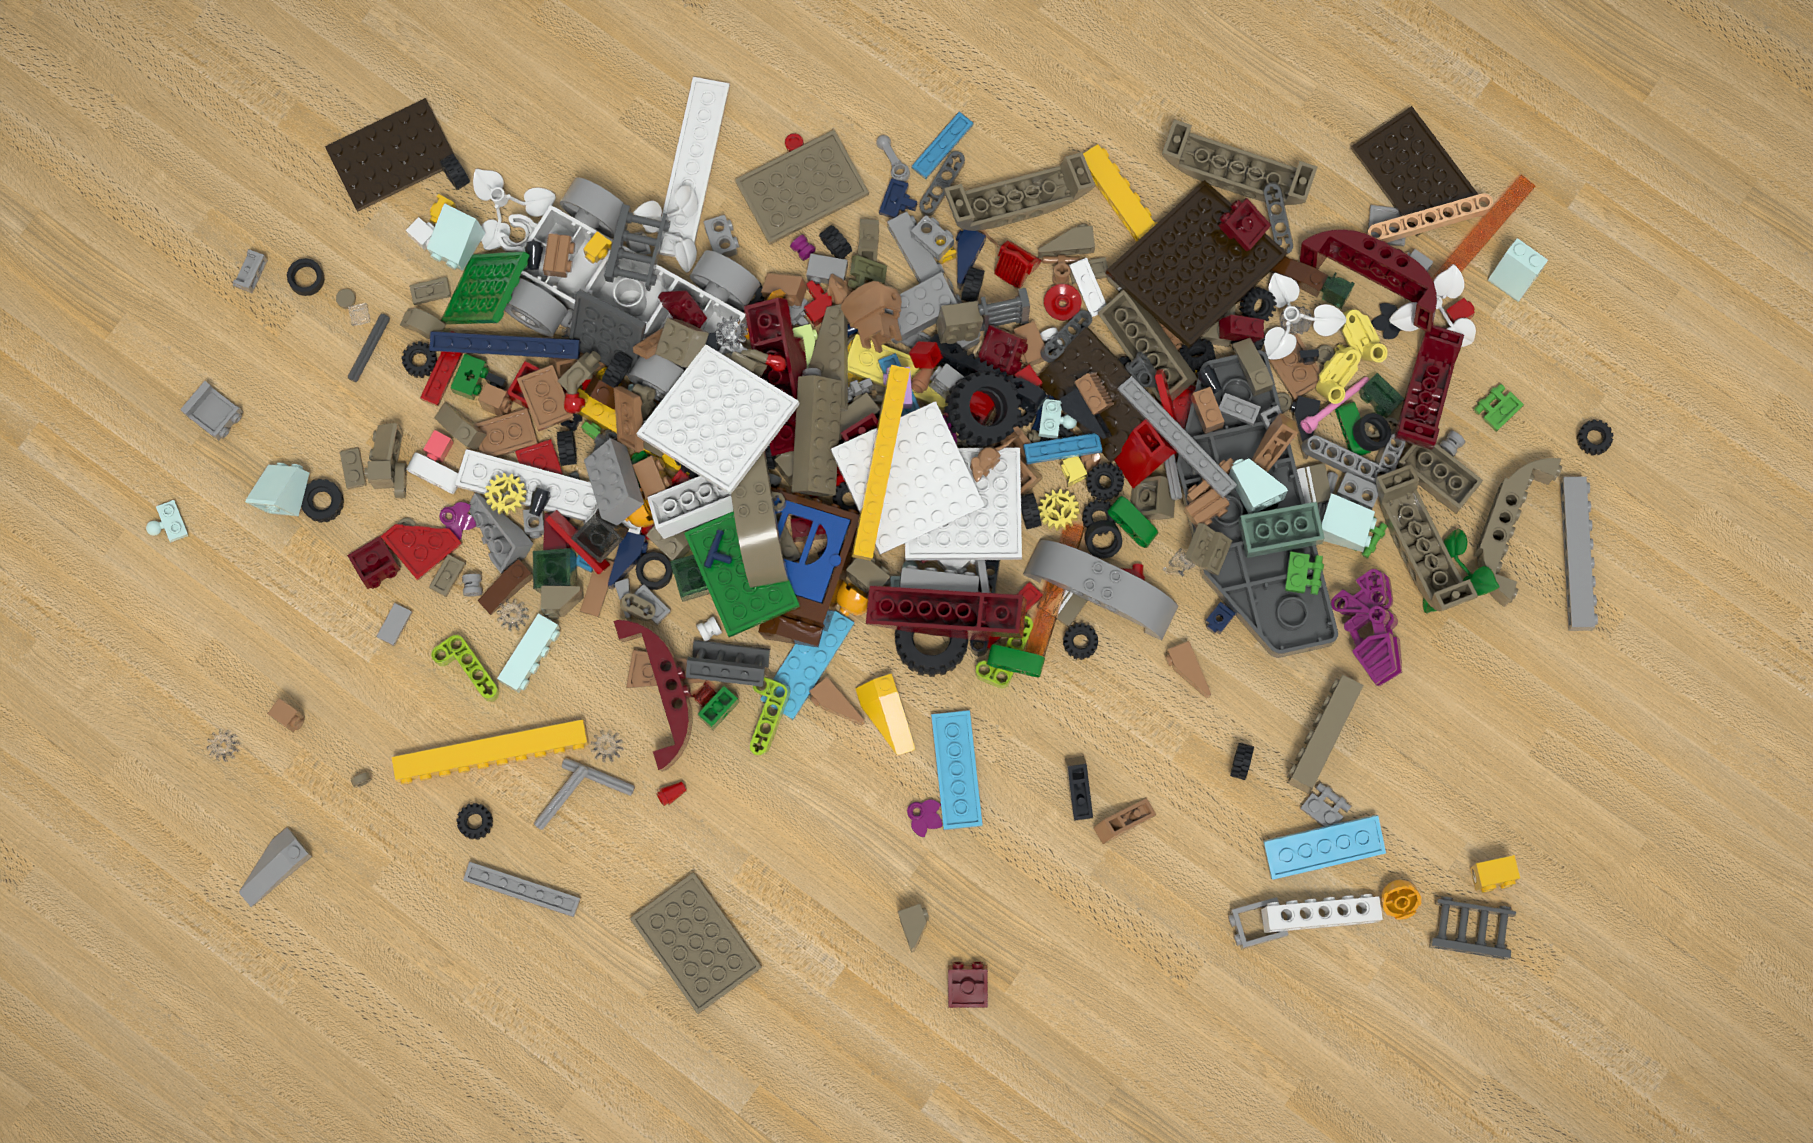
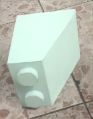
M444 204L427 250L431 254L430 257L438 262L442 260L454 270L458 268L463 271L485 235V231L477 219Z
M1517 238L1505 253L1488 281L1519 302L1540 275L1548 260Z
M1239 459L1231 467L1229 477L1237 484L1235 489L1248 514L1257 513L1284 500L1288 491L1287 488L1251 459Z
M277 463V465L268 464L246 498L245 503L269 514L299 516L309 472L303 470V466L298 464H292L291 466L284 463Z
M1331 494L1322 522L1324 541L1363 552L1365 547L1369 548L1372 536H1368L1369 531L1375 528L1377 521L1374 518L1375 511Z

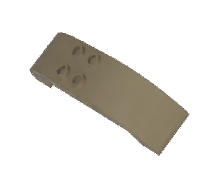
M1174 119L1162 156L1176 169L1203 182L1205 180L1212 186L1266 202L1264 196L1265 186L1270 182H1276L1281 187L1285 205H1297L1306 202L1318 168L1317 166L1300 161L1298 168L1190 133L1192 125ZM1270 187V190L1267 191L1273 197L1269 202L1280 200V198L1276 199L1275 192L1278 190Z
M1083 152L1066 156L1059 167L964 191L962 184L944 188L943 191L957 226L964 230L976 231L1012 224L1055 211L1081 198L1096 185Z
M764 450L731 494L741 555L750 588L789 581L786 562L782 555Z
M1412 464L1376 477L1378 497L1390 534L1415 585L1431 607L1437 611H1444L1473 600L1478 595L1470 579L1463 582L1417 491L1420 480Z

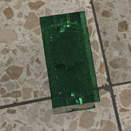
M1335 272L1333 277L1328 276L1323 285L1324 287L1321 290L1324 293L1322 299L1342 310L1355 283H1350L1340 277L1335 278L1337 274Z
M1378 373L1359 392L1361 399L1367 404L1370 403L1374 407V411L1385 418H1388L1404 401V398Z

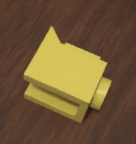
M1079 456L1062 459L1061 470L1066 480L1069 479L1068 487L1087 479V472Z

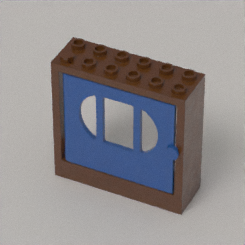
M776 487V489L771 488L772 492L781 493L786 500V507L780 511L782 515L778 523L779 537H781L789 514L813 521L799 563L784 559L788 579L800 607L780 616L816 626L828 632L837 606V595L843 580H846V569L853 560L851 556L860 516L859 512L848 509V511L842 510L836 504H830L829 506L816 498L809 500L800 493H794V495L786 493L787 490ZM777 498V500L774 501L775 506H777L778 503H781L779 498ZM822 525L827 534L826 550L817 561L806 565L805 563L818 526ZM848 527H849V530H848V533H847V536H846V539H845L843 548H842V550H841V547H842V544H843V541H844V538H845L847 529H848ZM831 576H832V579H831V582H830V585H829L827 594H826V596H825V593H826V590H827V587H828L830 578H831Z

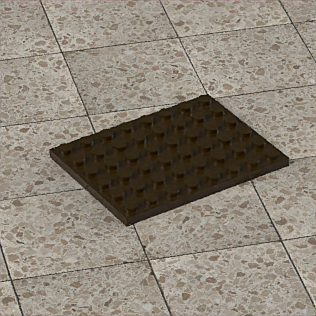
M1205 180L1105 272L1108 277L1188 348L1196 343L1288 254L1265 233L1251 250L1247 252L1235 238L1229 239L1218 225L1221 223L1219 218L1224 213L1232 210L1230 207L1232 204Z

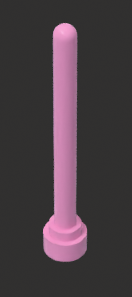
M1363 377L1345 391V398L1341 403H1330L1315 416H1307L1300 423L1302 429L1306 433H1312L1317 428L1319 421L1366 386L1370 381L1369 378Z

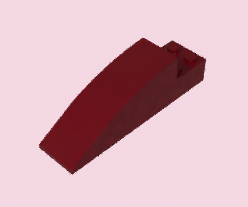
M774 298L744 306L751 348L765 354L781 355L786 361V368L782 372H777L767 365L760 378L797 400L798 377L802 376L803 370L807 369L803 338L794 337L787 299ZM796 410L769 444L772 456L794 451Z
M870 586L865 624L913 633L989 641V636L1023 638L1027 600L1023 595Z

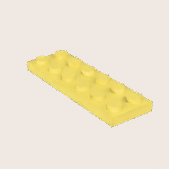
M857 334L854 336L848 352V373L863 379L870 378L872 382L884 387L886 385H883V373L878 363V360L896 353L901 366L910 367L911 379L922 369L914 367L910 355L888 346L881 345L882 352H875L872 340H870V349L862 348L860 336ZM929 385L928 389L923 393H917L912 389L915 398L927 404L936 401L938 407L942 410L948 406L945 399L931 389Z

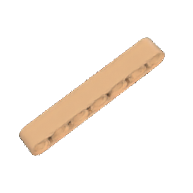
M1486 193L1374 224L1370 226L1367 234L1372 236V232H1377L1380 235L1377 239L1388 243L1485 215L1489 212L1493 199ZM1479 202H1485L1487 207H1481ZM1461 207H1467L1469 212H1463ZM1443 212H1449L1451 217H1445ZM1425 217H1431L1434 222H1427ZM1407 222H1413L1416 227H1409ZM1395 227L1398 232L1392 233L1389 228Z

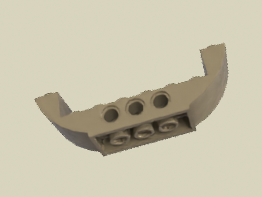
M1546 458L1526 464L1509 479L1504 478L1498 487L1474 556L1477 557L1478 568L1487 566L1492 569L1500 587L1490 592V595L1503 607L1508 603H1512L1518 592V588H1516L1517 581L1498 574L1503 564L1500 560L1503 559L1509 548V545L1506 543L1512 538L1515 531L1513 525L1518 521L1522 511L1519 507L1521 508L1528 495V492H1525V490L1528 489L1533 480L1549 485L1552 480L1555 481L1562 469V465H1559L1561 458Z

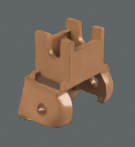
M872 281L858 287L845 298L841 305V310L848 320L850 327L858 329L862 348L870 349L871 339L875 352L881 353V345L893 338L897 341L902 340L897 320L900 317L899 312H901L902 301L896 289L885 286L879 281ZM885 308L893 310L894 315L885 313Z

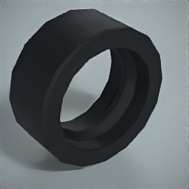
M308 258L298 259L288 268L287 281L292 290L298 295L311 296L319 292L323 287L324 273L319 264L314 260ZM310 267L316 272V281L309 287H300L295 282V274L301 268Z
M1369 413L1355 423L1353 436L1361 448L1373 452L1379 450L1390 441L1391 428L1384 417L1376 413ZM1365 423H1371L1377 428L1380 435L1379 442H1375L1367 436Z
M1107 520L1094 522L1088 527L1084 537L1089 552L1093 556L1102 559L1110 558L1117 554L1123 542L1119 528ZM1101 531H1111L1115 539L1108 547L1097 548L1092 542L1094 536Z
M650 552L643 555L637 562L636 575L642 585L644 584L651 590H658L669 584L672 579L673 569L671 562L665 555L658 552ZM652 560L662 562L666 569L664 577L656 582L647 580L643 574L645 564Z

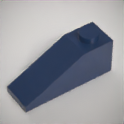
M960 230L956 241H958L957 288L960 290L965 283L969 267H973L986 242V235L977 231Z
M623 531L608 582L609 589L613 590L615 582L623 580L643 556V553H647L649 543L645 536Z

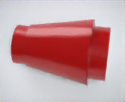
M680 781L679 783L660 788V791L656 794L661 804L665 806L672 804L687 790L682 781Z

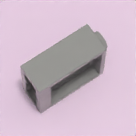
M1277 897L1230 911L1231 915L1228 916L1231 927L1235 926L1237 934H1234L1236 945H1240L1241 950L1288 936V931H1280L1246 942L1238 915L1265 907L1267 903L1278 902Z

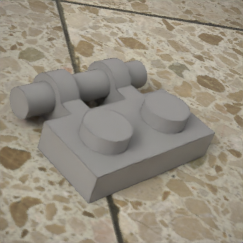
M1320 782L1316 789L1322 794L1317 797L1312 793L1300 809L1323 827L1338 824L1343 818L1338 813V810L1342 808L1348 812L1351 805L1345 802V798H1340L1332 792L1329 786L1326 787ZM1326 797L1336 804L1333 808L1324 802Z

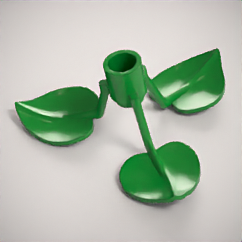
M1457 528L1452 531L1443 543L1450 557H1454L1455 561L1468 574L1463 579V582L1470 579L1478 596L1498 589L1500 586L1492 569L1482 566L1472 574L1459 560L1458 555L1465 553L1468 540L1463 530ZM1423 597L1424 612L1426 614L1436 612L1437 610L1431 607Z

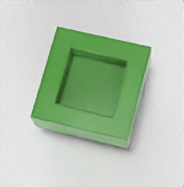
M585 421L581 426L582 431L594 440L601 433V428L593 422L589 424Z

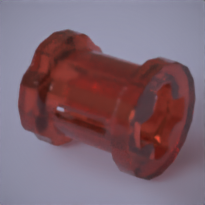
M706 682L696 695H692V698L702 708L717 694Z

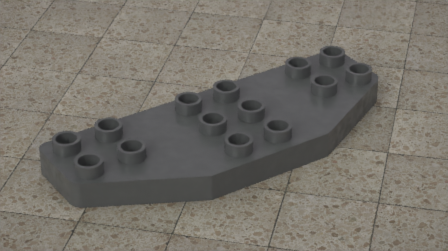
M1257 350L1268 369L1274 385L1271 391L1255 397L1251 392L1236 355L1210 360L1202 365L1200 371L1209 365L1212 369L1214 368L1222 387L1220 391L1214 394L1218 407L1224 394L1227 393L1260 406L1259 413L1274 405H1278L1282 413L1269 359L1264 351ZM1199 379L1197 380L1195 392L1206 388ZM1193 403L1191 404L1185 431L1195 439V442L1217 464L1223 460L1228 461L1230 458L1234 462L1239 459L1252 460L1267 432L1259 414L1253 426L1222 414L1224 419L1223 428L1205 434ZM1272 413L1268 415L1267 418L1270 419L1276 415L1275 413ZM1289 444L1267 472L1287 488V494L1284 500L1259 512L1305 504L1291 445ZM1179 454L1176 466L1182 498L1186 507L1190 504L1187 501L1188 490L1195 484L1197 486L1201 484L1203 478L1199 474L1193 475L1192 467ZM1233 489L1225 497L1230 504L1227 508L1228 512L1220 518L1216 516L1211 519L1213 522L1208 526L1215 532H1220L1232 540L1219 575H1214L1200 568L1202 578L1226 606L1236 613L1235 616L1271 656L1281 658L1332 646L1338 637V629L1323 571H1321L1320 581H1322L1318 595L1310 594L1311 587L1308 586L1305 587L1304 594L1285 591L1290 552L1310 554L1309 562L1314 563L1315 556L1318 555L1316 545L1246 558L1238 521L1240 516L1247 515L1248 512L1236 489ZM1188 518V522H1189V526H1190V530H1191V534H1192V538H1193V535H1194V533H1195V531H1196V527L1192 524L1191 520H1189V518ZM1308 569L1307 579H1312L1313 570Z

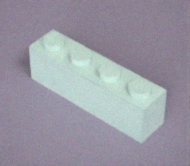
M538 613L498 676L499 682L517 693H520L521 690L524 691L529 684L528 679L530 675L537 672L540 666L538 664L542 657L545 658L550 650L549 645L559 637V626Z

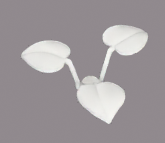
M475 169L473 177L474 191L479 199L484 201L491 199L494 202L498 216V222L492 219L484 222L481 226L485 231V235L481 240L484 249L494 250L501 247L497 239L499 233H504L510 237V226L506 223H501L502 218L499 209L505 206L509 199L520 205H526V212L529 215L540 217L545 214L550 205H553L556 199L555 194L544 188H532L525 192L524 199L526 202H522L510 194L506 195L503 191L504 180L499 173Z
M684 185L677 189L675 192V203L679 210L667 214L668 218L681 212L685 217L694 215L697 210L698 201L696 193L691 186ZM656 201L645 202L633 212L635 215L662 221L663 217L661 216L662 209ZM643 225L648 233L659 232V228ZM665 232L664 236L679 241L674 245V254L681 268L685 272H689L697 256L695 244L691 239L683 240L681 237Z
M1453 264L1450 268L1440 273L1433 281L1437 292L1436 309H1440L1447 323L1451 326L1447 328L1448 330L1464 334L1461 346L1464 347L1474 342L1476 334L1474 323L1467 318H1460L1453 324L1442 307V298L1445 299L1446 296L1457 298L1464 290L1463 276L1457 266ZM1411 302L1400 307L1389 318L1390 323L1403 331L1417 330L1418 327L1413 325L1417 303Z
M1277 273L1273 274L1269 283V292L1276 298L1274 300L1277 302L1276 307L1282 308L1286 304L1288 305L1284 311L1287 329L1285 331L1281 327H1275L1267 332L1264 345L1268 359H1281L1293 352L1297 340L1294 335L1289 334L1291 323H1298L1301 318L1314 321V330L1322 336L1335 334L1346 323L1345 315L1336 307L1327 304L1315 308V317L1301 314L1290 303L1299 296L1300 289L1297 282L1292 278Z

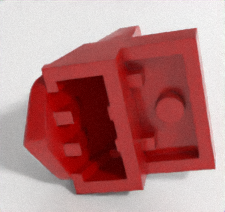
M1007 240L1001 246L998 253L999 259L994 269V274L1006 283L1020 289L1028 275L1032 274L1040 266L1042 260Z

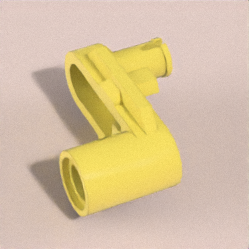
M1358 310L1342 312L1347 319L1343 325L1342 333L1349 347L1356 349L1364 361L1383 362L1387 357L1388 351L1385 345L1379 344L1380 339L1368 316L1362 315Z
M1342 344L1337 345L1339 350L1334 349L1335 354L1331 360L1325 362L1324 369L1318 375L1319 381L1316 384L1317 392L1333 404L1341 403L1344 400V387L1357 372L1358 363L1361 358L1360 353L1356 349L1345 347Z

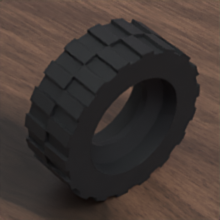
M327 479L313 480L306 485L301 505L302 510L313 521H318L319 523L330 522V520L336 519L340 515L341 510H343V494L335 483ZM319 492H326L331 497L330 506L324 510L316 509L313 505V498Z

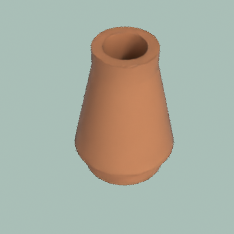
M922 368L911 379V388L917 393L926 391L934 369Z

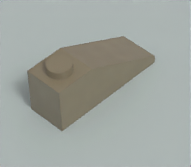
M1081 224L1039 248L1038 258L1058 256V254L1067 256L1094 253L1093 226Z
M1251 338L1232 344L1253 396L1271 391L1274 385Z
M447 403L442 405L434 417L453 437L466 447L477 450L487 435Z

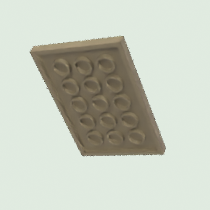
M835 130L735 179V183L769 245L869 195L866 186Z
M694 872L629 918L697 1014H700L762 969Z

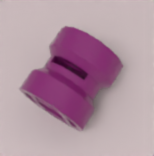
M804 235L797 237L790 245L794 252L799 253V258L802 261L807 260L810 254L816 251V247L813 244H809Z

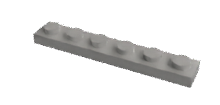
M469 862L463 878L465 882L571 917H575L581 900L578 897Z

